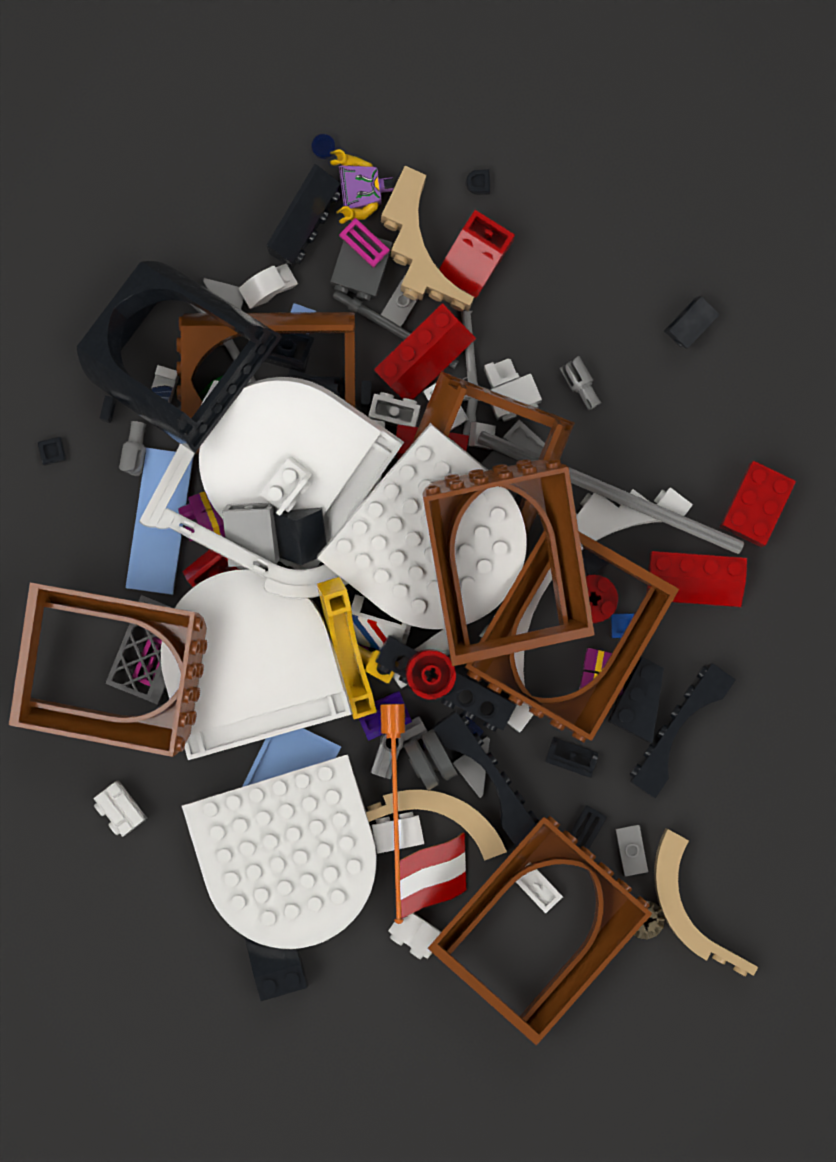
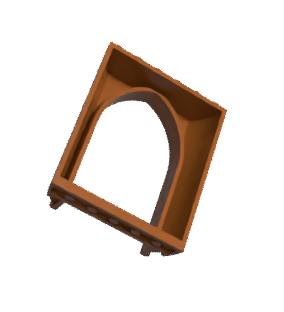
M355 312L247 313L277 333H345V401L355 408ZM184 313L183 316H179L181 338H177V352L181 354V361H177V376L181 378V385H177V400L181 402L180 410L190 418L193 417L203 402L193 383L199 366L218 346L233 338L242 336L207 313Z
M441 371L412 442L413 444L430 423L448 437L465 395L551 427L538 460H560L575 422ZM523 497L519 509L525 524L527 539L537 511Z
M530 459L517 461V465L507 466L506 464L493 466V470L483 471L482 469L469 471V475H448L444 477L445 480L432 482L425 487L422 495L452 666L595 635L569 467L562 464L560 460L531 461ZM503 487L526 498L536 509L541 519L546 536L560 625L470 645L455 560L456 533L465 511L482 492L488 488Z
M545 532L542 533L479 643L516 635L517 628L527 607L550 570ZM579 532L581 547L650 586L609 659L597 676L574 693L555 698H539L531 696L523 685L517 672L514 653L466 664L465 668L469 670L466 675L478 682L480 679L489 683L487 688L497 694H500L501 691L510 695L509 701L518 706L524 703L530 707V713L539 718H543V716L551 719L549 724L561 731L567 728L573 732V737L584 743L586 739L593 740L679 589Z
M30 582L9 725L174 757L177 753L184 750L185 743L191 734V728L196 722L195 702L200 697L198 683L204 671V664L201 663L208 645L207 640H205L207 627L204 618L197 612ZM44 607L125 621L151 631L166 644L178 663L181 672L178 690L158 709L138 716L118 715L31 698Z
M550 815L547 819L543 817L428 947L435 956L535 1045L543 1039L652 915L648 910L651 906L641 896L637 899L630 894L632 891L631 887L619 877L617 880H614L612 878L614 872L602 862L599 864L595 863L594 859L596 856L584 846L581 848L577 847L575 844L578 840L568 831L564 830L561 832L557 828L560 824ZM554 864H568L585 868L592 878L596 895L595 916L589 934L575 954L519 1016L455 959L451 953L502 895L522 876L535 869Z

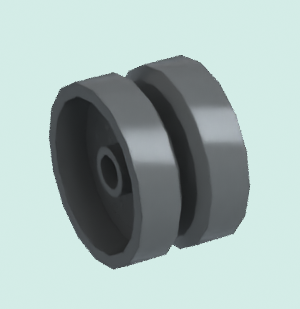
M433 729L422 734L424 751L415 739L404 744L410 757L408 759L418 778L422 779L428 791L439 785V780L434 770L439 771L445 780L458 775Z

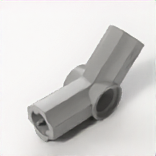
M419 716L412 719L411 723L406 724L405 733H401V738H397L396 759L398 758L399 751L404 748V744L413 739H421L422 734L427 732ZM383 734L380 738V745L370 773L391 779L392 753L391 748H388L385 743L387 739L386 734Z

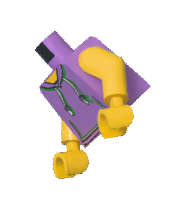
M341 149L334 150L331 154H335L337 160L330 161V164L333 166L342 165L339 166L344 207L340 208L337 213H343L345 217L339 220V222L344 224L348 220L353 221L355 218L357 220H365L382 204L380 193L394 190L393 177L379 179L377 167H373L371 163L356 156L345 154Z

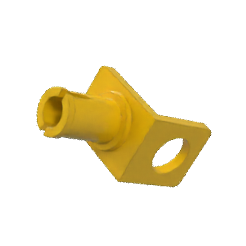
M358 645L362 663L365 665V671L385 683H389L395 672L391 671L390 675H382L377 671L378 663L375 662V659L380 650L371 652ZM395 661V665L397 668L399 666V662Z

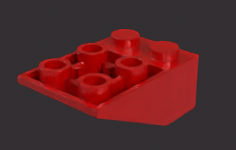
M474 210L439 270L456 287L477 299L512 245L515 234L477 210Z

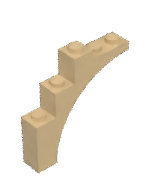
M404 166L381 215V222L384 223L387 229L400 231L392 247L391 257L400 265H410L401 284L400 291L404 292L403 295L411 300H422L425 293H428L429 297L441 302L444 300L458 311L466 310L469 312L474 297L457 288L440 272L423 243L419 228L418 207L426 175Z

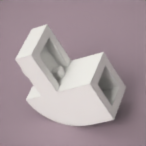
M286 263L278 267L271 266L247 280L239 290L251 309L267 303L276 294L292 289L298 283Z

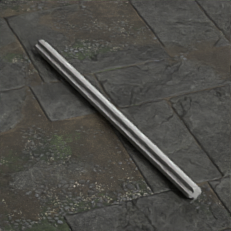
M482 431L478 437L479 444L516 460L530 459L531 461H536L540 457L537 453L485 431ZM569 467L571 483L734 553L739 554L744 546V542Z

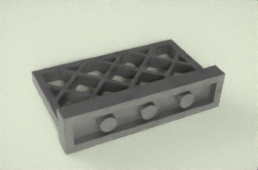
M142 595L139 599V602L142 603L147 602L153 605L172 608ZM130 623L105 684L160 705L166 691V685L159 655L161 649L157 650L152 639L156 635H151L149 630L145 629L148 637L135 642L132 631L138 625ZM131 638L132 643L127 645L129 639ZM150 640L155 652L142 657L137 644ZM134 646L139 659L126 664L123 653L125 649ZM156 655L160 663L158 669L148 672L143 660ZM122 660L123 666L118 667L120 661ZM141 662L146 674L133 679L128 666ZM125 668L130 681L124 684L113 682L115 673ZM156 673L152 681L150 675ZM147 677L151 685L148 694L138 692L134 682ZM132 684L134 690L126 687V685Z

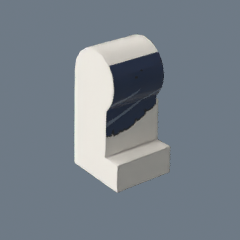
M158 365L155 372V379L151 389L169 403H171L179 380L177 371Z

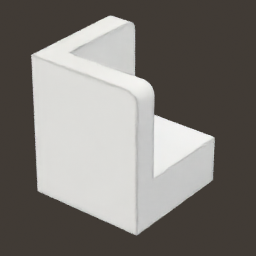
M506 359L496 364L492 362L484 365V371L492 389L519 378V374L516 373L511 359Z

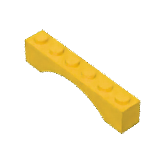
M340 577L317 583L327 628L353 714L351 715L353 719L376 713L372 691L355 636L352 609L347 589Z

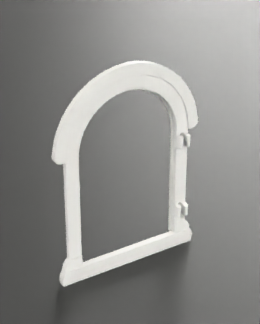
M215 380L213 381V383H212V385H211V387H210V389H209V391H208L206 397L204 398L203 402L205 401V399L208 397V395L211 393V391L214 389V387L217 385V383H218L219 381H215ZM182 444L179 445L139 521L142 525L150 528H170L267 578L264 583L265 591L278 596L301 599L319 597L317 583L340 577L325 564L306 570L281 567L168 508L166 509L195 454ZM377 482L375 483V485L373 486V488L370 490V492L368 493V495H369V494L374 490V488L377 486ZM179 524H183L193 529L194 533H191V531L183 528L182 526L180 527ZM253 562H257L265 566L266 568H268V571H265V569L257 565H253ZM341 578V580H342V582L344 583L345 586H346L347 584H349L348 582H346L344 579Z

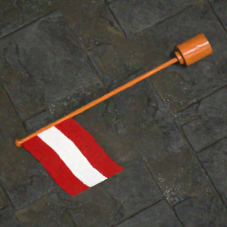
M381 704V734H386V738H391L396 919L394 921L397 924H401L404 921L403 918L424 907L451 900L466 891L465 833L463 832L448 842L418 850L400 860L396 738H401V733H405V704Z

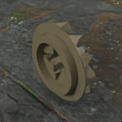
M646 901L651 905L648 908L652 913L650 918H656V920L648 923L647 930L643 924L634 934L637 938L650 939L656 937L663 929L665 917L662 909L651 901Z

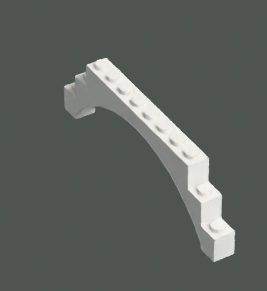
M669 488L666 492L662 489L654 500L657 505L682 516H685L693 505L672 488ZM632 489V491L630 492L635 496L647 500L634 489ZM588 493L580 503L583 508L578 514L576 513L578 531L595 541L632 526L662 522L622 504L618 508L608 499L596 493H593V495ZM551 568L527 607L517 628L516 635L528 632L538 602L552 580ZM487 625L486 628L479 635L481 638L483 637L489 625ZM524 651L514 653L518 675L525 686L523 672ZM524 703L521 706L517 705L507 723L519 733L533 716L529 712V706Z

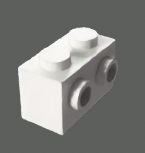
M380 392V395L374 394L368 415L370 419L385 421L386 425L397 427L398 424L416 427L420 413V405H417V401L403 398V401L393 399V395Z

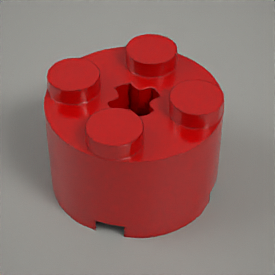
M600 575L586 576L588 595L591 597V593H594L595 597H599L596 606H593V603L590 602L593 624L605 621L615 612L618 605V593L609 579Z
M421 650L410 658L406 666L405 675L409 687L415 694L424 699L440 698L449 693L454 686L456 680L455 667L452 666L450 658L438 650ZM431 668H434L437 676L427 680V676L424 674L425 671H430Z

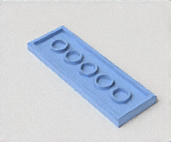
M146 448L126 581L127 589L169 595L174 594L182 534L170 528L146 527L139 522L176 453L174 451ZM193 458L166 509L168 508L178 514V508L187 505Z

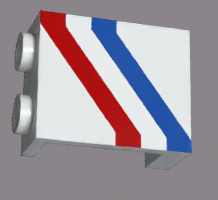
M355 595L351 609L357 644L381 650L385 640L390 636L406 645L411 625L403 622L400 625L360 613L364 597Z

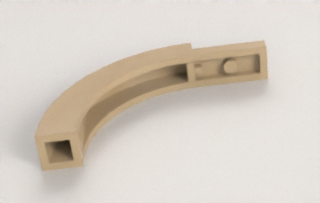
M414 789L397 791L398 811L410 809L428 810L454 820L475 840L484 861L507 852L501 838L487 819L460 799L432 790ZM393 793L383 795L386 805L382 806L381 802L367 807L368 812L366 814L369 822L393 813Z
M665 828L656 852L654 882L658 903L668 925L683 944L706 961L712 952L714 954L712 958L724 965L728 961L735 965L734 971L745 977L747 973L754 976L758 969L756 965L709 940L689 919L681 902L678 887L679 865L689 840Z

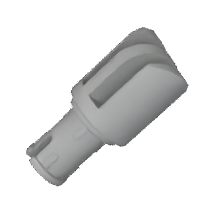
M580 356L559 368L571 390L580 394L588 411L601 404L591 386L593 379Z
M131 421L129 439L123 444L119 465L120 470L133 476H140L142 473L146 447L143 445L146 424L138 421Z

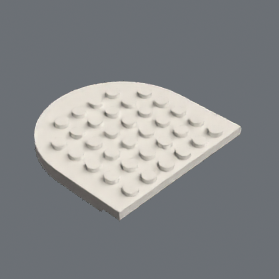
M292 377L266 378L247 384L200 446L199 469L208 499L223 519L222 511L228 504L270 503L260 493L288 457H292L311 472L312 476L308 480L311 485L302 495L298 492L294 497L297 502L291 510L322 507L328 544L361 505L404 442L336 394L318 384ZM282 558L279 559L280 562L286 566H291L295 570L317 568L321 562L319 559H315L304 565H299Z
M430 423L317 555V559L391 617L415 627L446 629L422 494L425 487L432 482L445 480V476L452 474L464 476L469 475L468 472L472 470L482 469L483 471H488V469ZM503 487L488 488L482 492L465 511L456 533L455 560L466 624L484 617L498 607L511 589L525 561L526 530L523 517L511 492Z
M250 569L214 575L193 587L179 601L175 609L197 612L204 618L207 627L205 640L208 642L207 650L203 654L201 663L204 664V671L198 683L200 697L195 702L196 722L192 726L191 734L185 743L188 760L353 714L326 620L311 598H288L268 593L264 589V583L267 578ZM162 641L161 667L170 699L179 688L181 672L174 655Z
M348 754L182 806L209 896L224 920L248 939L262 945L281 949L313 946L332 938L344 930L356 918L367 902L376 874V846Z

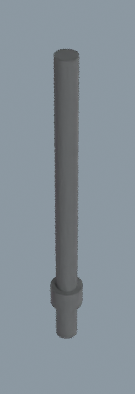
M338 291L334 293L333 298L346 305L348 310L355 312V314L358 312L403 340L411 334L364 306L361 300L355 297L352 299ZM455 359L449 367L455 369L459 361Z

